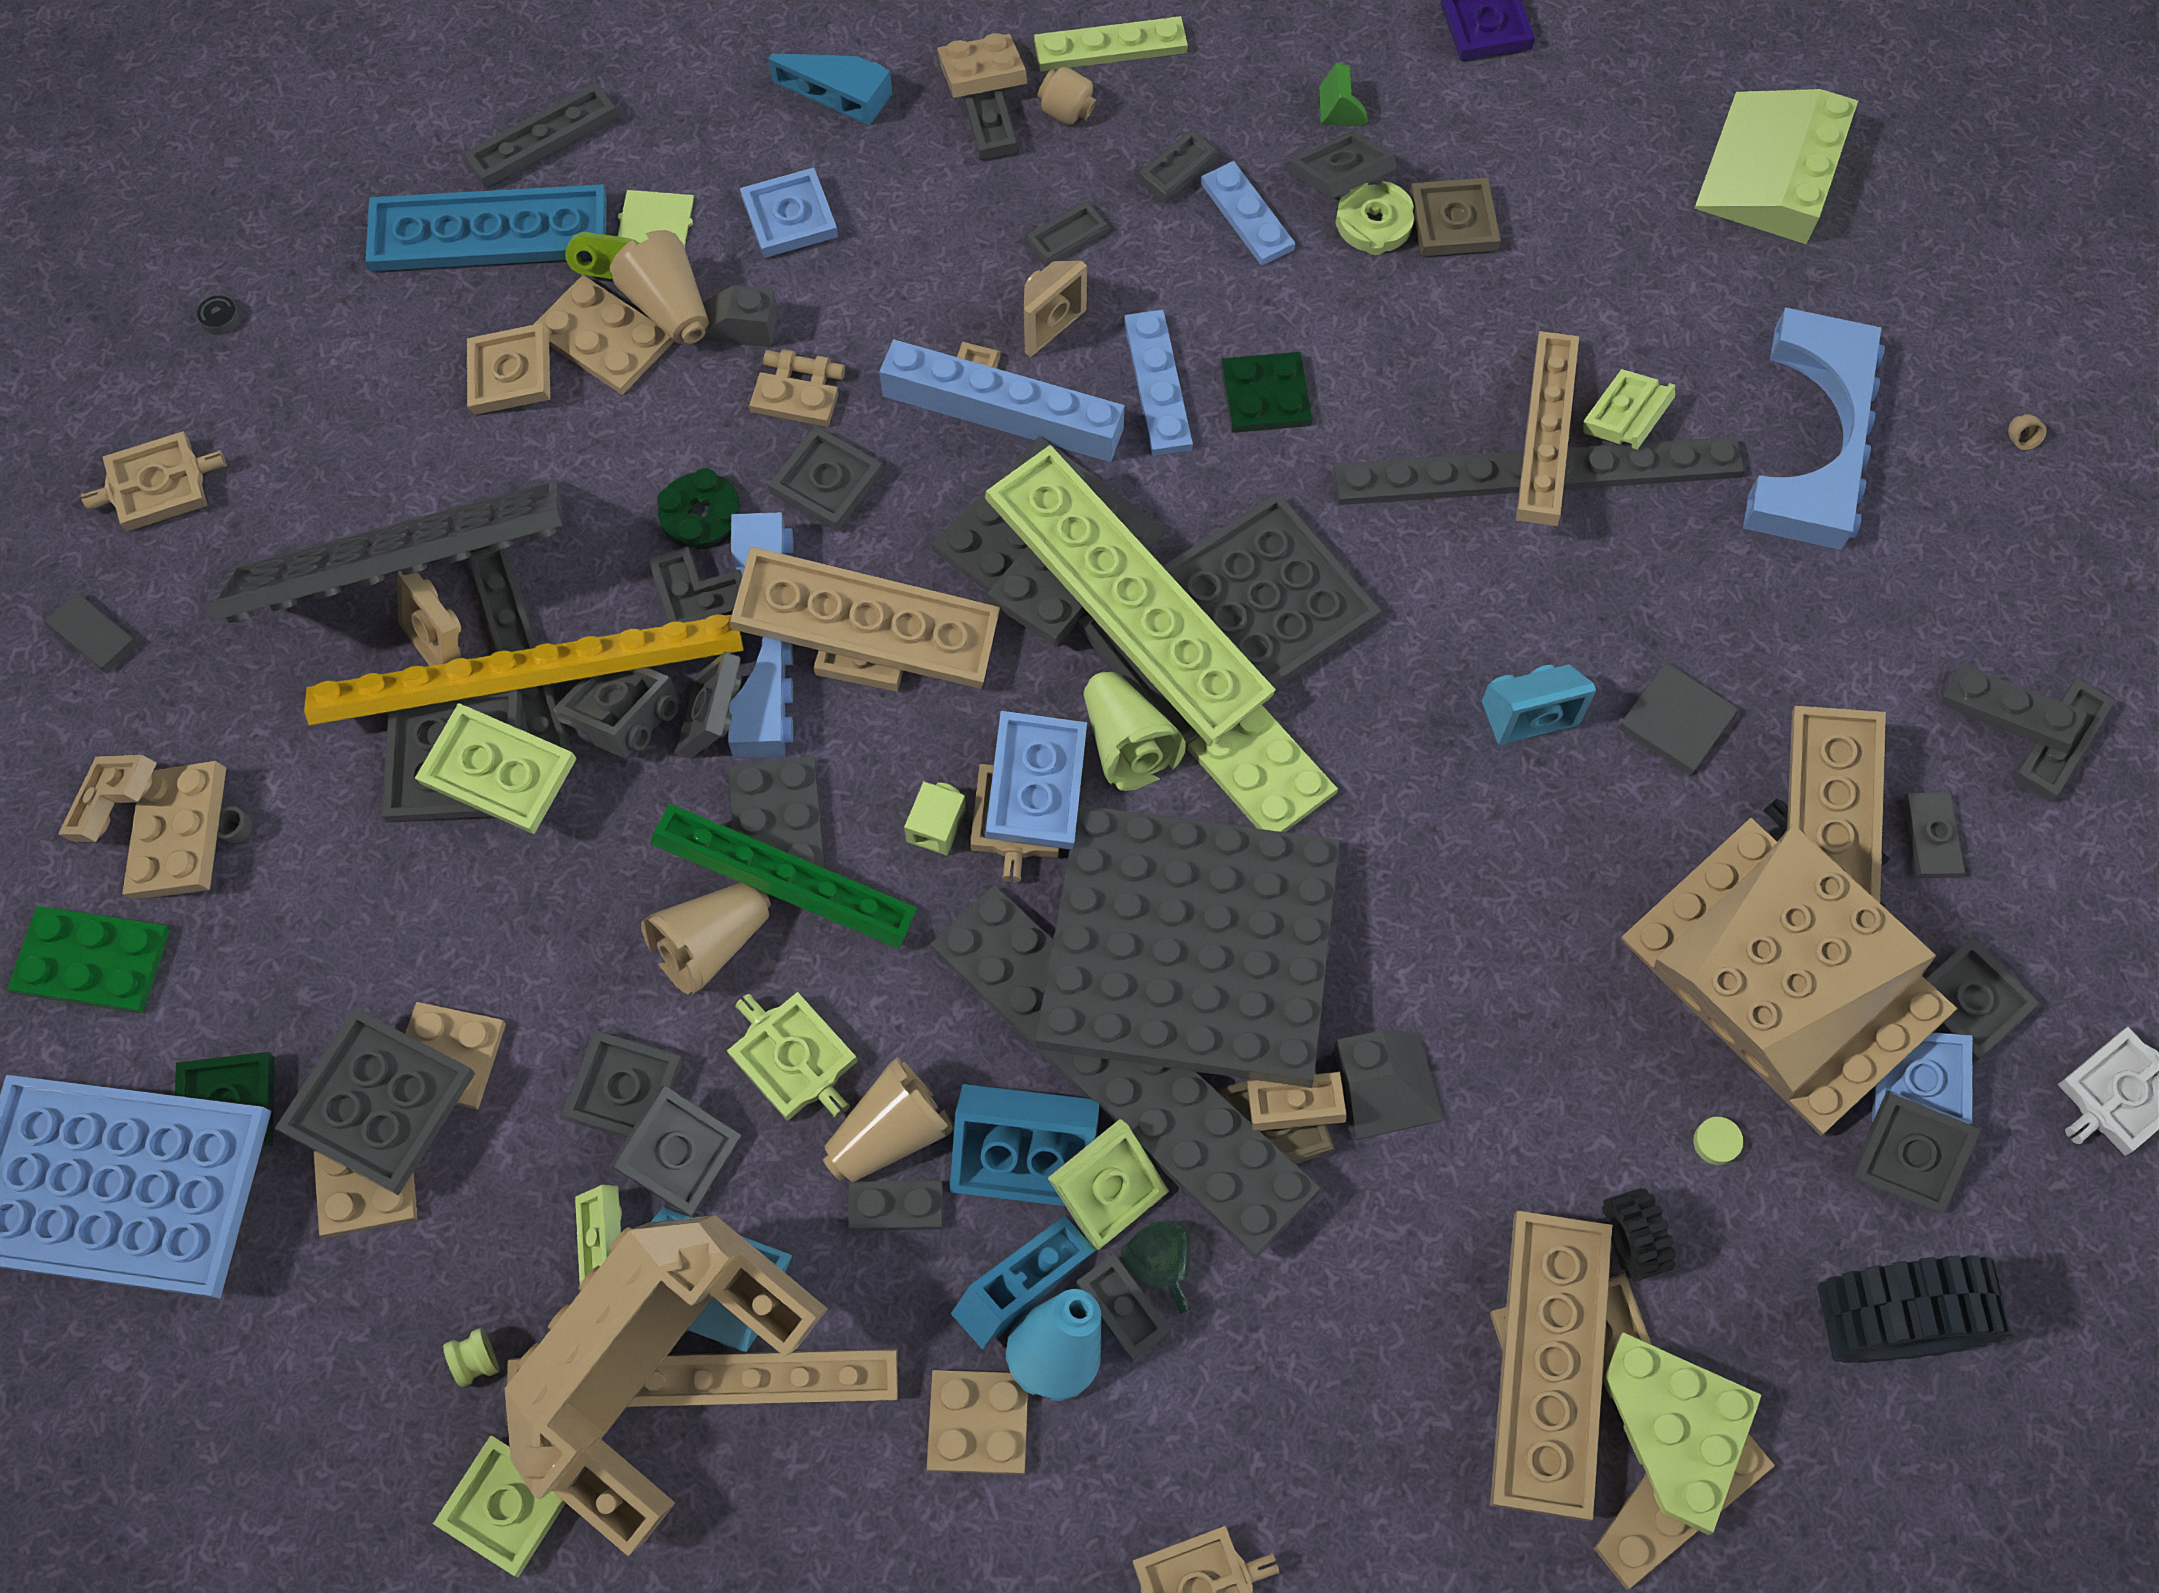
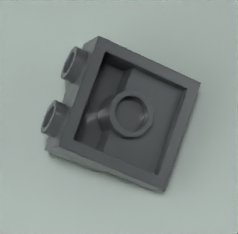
M645 667L583 678L552 710L558 721L588 733L595 746L626 759L634 750H642L648 745L652 730L662 720L669 721L676 715L678 703L681 700L669 676Z

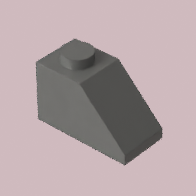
M732 285L703 302L709 325L705 329V335L700 340L772 347L778 319L774 289Z

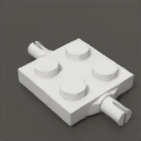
M2129 1027L2119 1032L2057 1084L2073 1100L2083 1114L2070 1127L2065 1129L2066 1135L2070 1137L2083 1128L2082 1131L2071 1139L2076 1144L2083 1143L2088 1136L2095 1130L2104 1133L2126 1156L2159 1130V1051L2144 1044Z

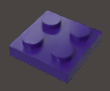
M1441 0L1440 2L1460 61L1528 50L1533 47L1535 37L1521 0Z

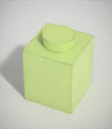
M923 781L904 826L906 841L948 856L966 812L965 795L960 794L957 788L949 784L937 783L933 785Z

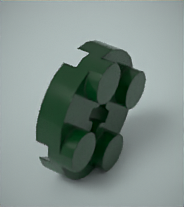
M702 468L695 473H689L677 478L657 496L658 518L662 530L672 542L680 546L685 545L697 547V549H709L722 544L731 537V514H741L739 496L733 485L725 478L717 476L713 470L708 468ZM697 503L700 505L708 504L709 506L706 508L707 515L702 518L698 514L690 516L689 514L693 511L692 506Z

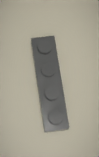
M594 83L464 152L463 155L470 169L486 189L617 119L616 107L598 84Z

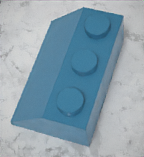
M963 1084L955 1113L949 1192L1065 1206L1048 1180V1177L1096 1139L1100 1102L1088 1098Z

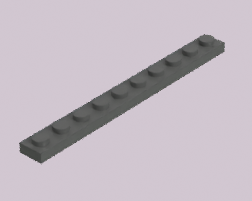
M1737 436L1642 443L1638 450L1633 449L1632 444L1573 447L1567 449L1563 490L1741 478L1744 473V467ZM1524 451L1334 464L1333 473L1338 505L1519 493Z

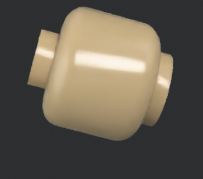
M1061 67L1057 71L1050 70L1037 94V97L1041 99L1042 111L1065 125H1073L1079 118L1087 120L1097 101L1091 97L1093 93L1092 81L1069 67Z

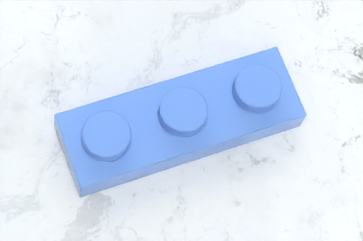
M1234 161L1201 176V185L1261 266L1295 249L1293 239Z

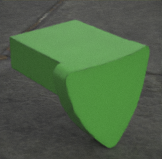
M1336 62L1319 86L1321 125H1366L1368 123L1367 112L1360 101L1351 95L1350 66Z

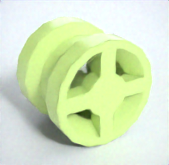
M481 1327L473 1330L469 1338L461 1342L453 1339L443 1345L449 1369L456 1383L462 1389L471 1385L475 1377L482 1374L491 1376L500 1371L491 1342Z

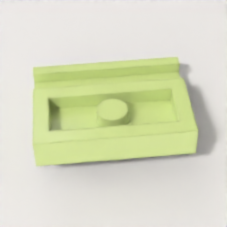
M1621 369L1583 421L1584 433L1620 445L1625 441L1631 443L1633 449L1638 450L1675 398V385L1671 383L1667 387L1659 385L1657 379Z

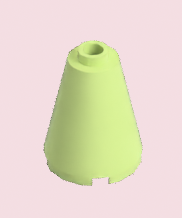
M1101 672L1089 680L1084 689V699L1103 772L1110 784H1116L1117 788L1122 791L1137 790L1160 780V778L1152 775L1153 773L1166 768L1168 765L1173 770L1180 763L1185 754L1186 742L1181 732L1130 683L1116 672Z

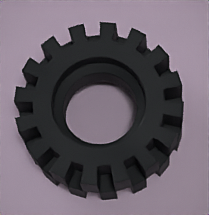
M1641 1187L1605 1199L1603 1201L1605 1206H1602V1212L1605 1215L1603 1222L1604 1224L1612 1225L1611 1241L1613 1250L1619 1258L1621 1269H1625L1626 1276L1636 1282L1673 1270L1672 1268L1676 1264L1673 1260L1676 1258V1252L1671 1245L1674 1244L1673 1237L1668 1234L1667 1229L1669 1225L1667 1220H1663L1661 1216L1663 1211L1660 1205H1655V1197L1649 1194L1646 1188L1642 1189Z

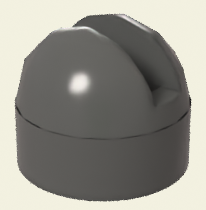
M229 806L220 811L217 837L230 844H242L247 841L254 829V823L249 814L236 806ZM231 824L238 825L235 831L228 830Z

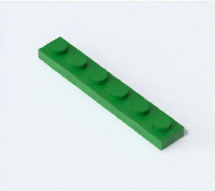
M669 803L655 828L650 844L898 949L902 945L917 907Z

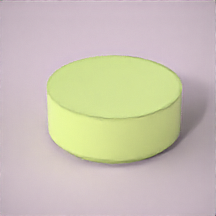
M1711 1117L1705 1120L1696 1129L1693 1141L1696 1152L1703 1160L1710 1164H1728L1740 1154L1743 1148V1136L1740 1129L1734 1122L1724 1117Z

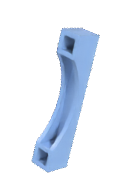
M782 512L731 514V553L736 570H741L742 576L750 546L785 555L786 553H793L792 528H785ZM763 637L762 647L752 673L743 688L729 704V713L732 714V720L729 727L728 743L734 759L785 757V743H793L792 717H785V704H793L794 697L792 678H785L786 665H793L794 661L793 644Z

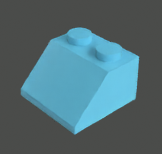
M1570 664L1556 668L1553 665H1545L1533 670L1528 675L1516 678L1513 675H1504L1496 678L1488 684L1482 703L1499 746L1579 726L1596 693V688L1592 681Z

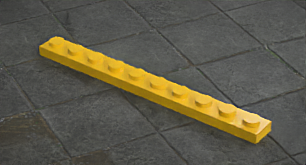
M716 614L697 621L685 623L670 622L661 627L644 630L628 629L620 634L603 637L587 636L573 642L556 645L546 643L532 649L515 652L499 651L491 656L473 659L457 658L444 664L427 667L411 666L403 671L385 674L369 673L360 678L338 682L323 681L315 686L307 687L304 713L308 724L314 725L715 656L724 652L743 651L740 631L730 629L732 615Z

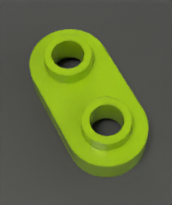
M581 232L570 239L565 251L566 261L570 268L578 274L613 279L610 265L615 255L633 239ZM580 251H587L591 254L592 260L583 261L578 253Z

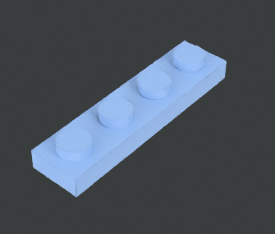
M1164 310L1124 315V323L1152 456L1191 451L1193 443Z

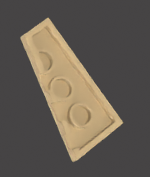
M1749 1434L1747 1435L1722 1510L1775 1466ZM1647 1473L1644 1474V1477L1631 1496L1628 1497L1594 1546V1550L1626 1590L1634 1586L1699 1531L1661 1513L1653 1495L1655 1491Z

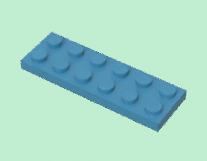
M604 184L369 197L365 262L369 271L566 260L565 251L570 239L574 235L581 232L606 235V190ZM580 251L578 253L581 259H592L591 254L587 251Z

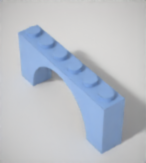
M1785 307L1775 327L1770 360L1800 371L1826 392L1835 405L1841 419L1843 445L1841 453L1836 459L1814 472L1794 477L1758 475L1748 494L1743 529L1842 550L1849 538L1856 537L1861 524V514L1856 513L1857 503L1861 502L1866 488V479H1861V471L1866 467L1871 452V446L1865 444L1866 435L1870 434L1876 415L1875 411L1870 410L1871 402L1875 400L1880 386V378L1875 377V370L1881 364L1885 349L1884 345L1879 344L1881 327Z

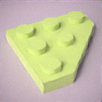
M1622 1332L1617 1339L1602 1381L1610 1398L1614 1399L1625 1424L1623 1428L1639 1464H1643L1655 1491L1653 1495L1661 1513L1710 1535L1716 1527L1761 1394Z

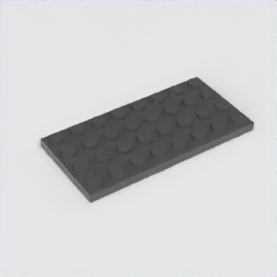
M558 480L232 567L206 605L213 621L226 618L228 623H234L254 616L253 610L270 606L272 611L292 607L298 603L297 598L314 593L316 599L326 598L342 591L340 586L358 582L359 587L370 586L385 580L384 574L401 570L402 575L414 574L427 569V562L444 558L445 563H453L470 557V550L487 546L488 551H497L512 546L514 544L512 539L530 535L532 540L551 536L556 533L555 527L562 526V494Z

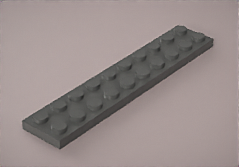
M995 885L992 886L930 943L931 949L1080 1093L1088 1099L1100 1102L1099 1111L1113 1124L1119 1119L1127 1123L1147 1156L1256 1259L1320 1194L1321 1188L1259 1130H1253L1252 1124L1195 1071L1036 1049L1035 1040L1053 939Z

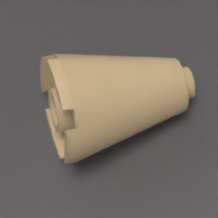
M667 230L646 233L649 239L638 245L633 239L615 255L610 265V272L615 286L676 343L693 344L698 342L705 335V329L709 325V320L683 243L675 233Z
M738 883L650 914L649 917L641 922L642 933L650 952L658 947L663 960L666 962L659 963L658 965L674 985L685 994L691 992L694 994L701 990L769 918L768 908L771 906V902L765 892L746 884Z
M896 1057L889 1063L824 1147L828 1155L823 1161L839 1181L846 1177L851 1182H855L948 1136L954 1131V1124L945 1110L940 1114L937 1113L936 1109L938 1106L931 1097L933 1096L932 1092L905 1062L901 1063L900 1058Z

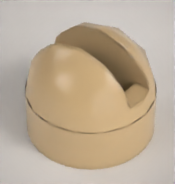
M2031 414L2015 417L2008 428L2011 441L2021 450H2030L2037 447L2044 440L2047 432L2046 426L2039 418ZM2025 429L2028 437L2023 439H2029L2026 442L2019 441L2021 439V432Z

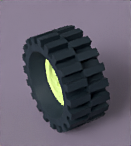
M1960 1255L1946 1256L1941 1259L1929 1257L1912 1262H1907L1906 1260L1892 1262V1265H1876L1866 1267L1863 1271L1842 1273L1843 1276L1830 1277L1826 1281L1820 1282L1817 1286L1831 1354L1835 1362L1871 1363L1874 1361L1915 1359L1929 1355H1945L1947 1352H1961L1971 1350L1972 1347L1992 1345L1991 1343L2001 1342L2012 1336L1994 1261L1990 1257L1979 1258L1977 1255H1969L1960 1258Z

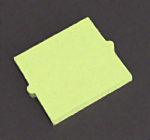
M627 190L623 212L618 214V219L621 221L618 237L631 238L642 243L649 239L646 233L667 230L675 233L685 248L688 228L693 225L691 212L694 195Z

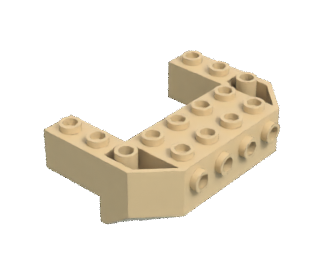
M716 1215L650 1222L633 1229L630 1227L624 1229L609 1248L611 1254L601 1266H596L584 1278L578 1287L581 1292L570 1305H565L554 1316L548 1325L550 1329L548 1334L540 1344H534L517 1364L518 1372L504 1388L511 1461L531 1494L540 1500L553 1491L627 1556H630L648 1539L674 1506L675 1502L607 1445L602 1438L710 1300L714 1297L784 1357L799 1347L828 1310L827 1307Z

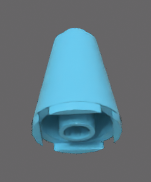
M1070 1289L1029 1310L1015 1322L1007 1341L1006 1362L1012 1377L1024 1391L1033 1396L1038 1394L1051 1398L1050 1401H1063L1078 1396L1092 1383L1099 1370L1101 1361L1100 1306L1096 1299L1088 1292Z

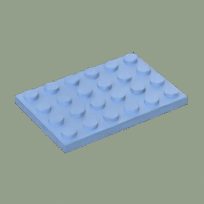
M6 1075L0 1093V1268L221 1299L272 1111L260 1106Z

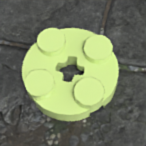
M1381 181V186L1365 183L1351 189L1347 195L1340 198L1335 223L1340 235L1348 244L1371 255H1380L1400 247L1407 241L1413 227L1414 206L1410 196L1402 188L1391 182ZM1367 213H1371L1372 215H1377L1378 213H1381L1383 215L1382 220H1371L1368 218L1369 216Z

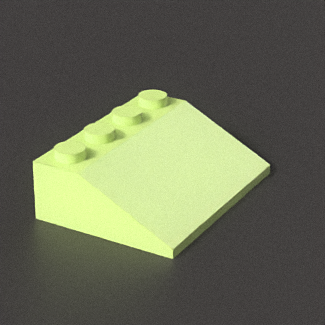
M1822 89L1736 92L1694 209L1807 244L1820 218L1858 100Z

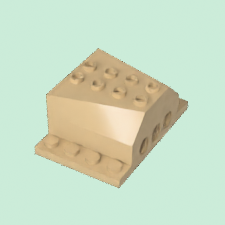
M1750 818L1621 937V940L1820 1136L1827 1132L1957 1010L1947 998L1922 976L1936 957V954L1794 824L1776 841Z

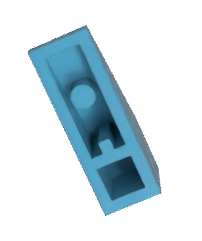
M772 53L768 58L772 82L869 126L892 95L890 70L885 69L876 62H869L858 56Z
M1063 1216L972 1283L951 1314L983 1350L1009 1330L1023 1314L1035 1307L1088 1259L1096 1249L1070 1220Z

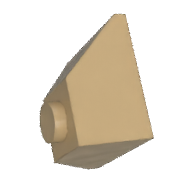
M1053 261L1042 271L1038 270L1028 278L1024 288L1025 353L1029 357L1037 353L1086 311L1087 265L1084 262Z

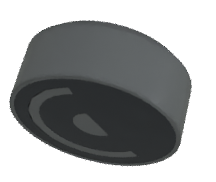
M213 295L204 299L199 304L196 310V317L206 332L221 335L230 332L237 326L240 320V312L230 297Z

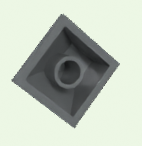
M1378 1030L1337 1039L1332 1051V1057L1336 1072H1340L1343 1096L1355 1140L1445 1120L1419 1033Z

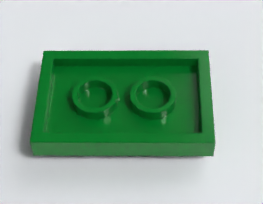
M36 906L7 990L17 995L143 1014L170 929L166 925Z

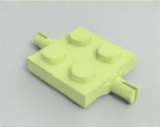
M798 992L780 1007L768 1010L767 1012L753 999L751 994L743 996L746 1004L740 999L735 1007L750 1021L751 1025L745 1036L727 1050L733 1061L786 1121H789L807 1104L818 1099L832 1113L835 1119L842 1115L840 1109L845 1113L849 1109L850 1104L840 1096L833 1086L841 1075L858 1062L852 1051Z

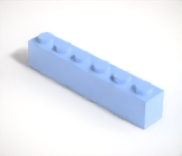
M894 339L879 371L883 397L1032 440H1036L1041 436L1053 446L1111 462L1124 429L1125 405Z

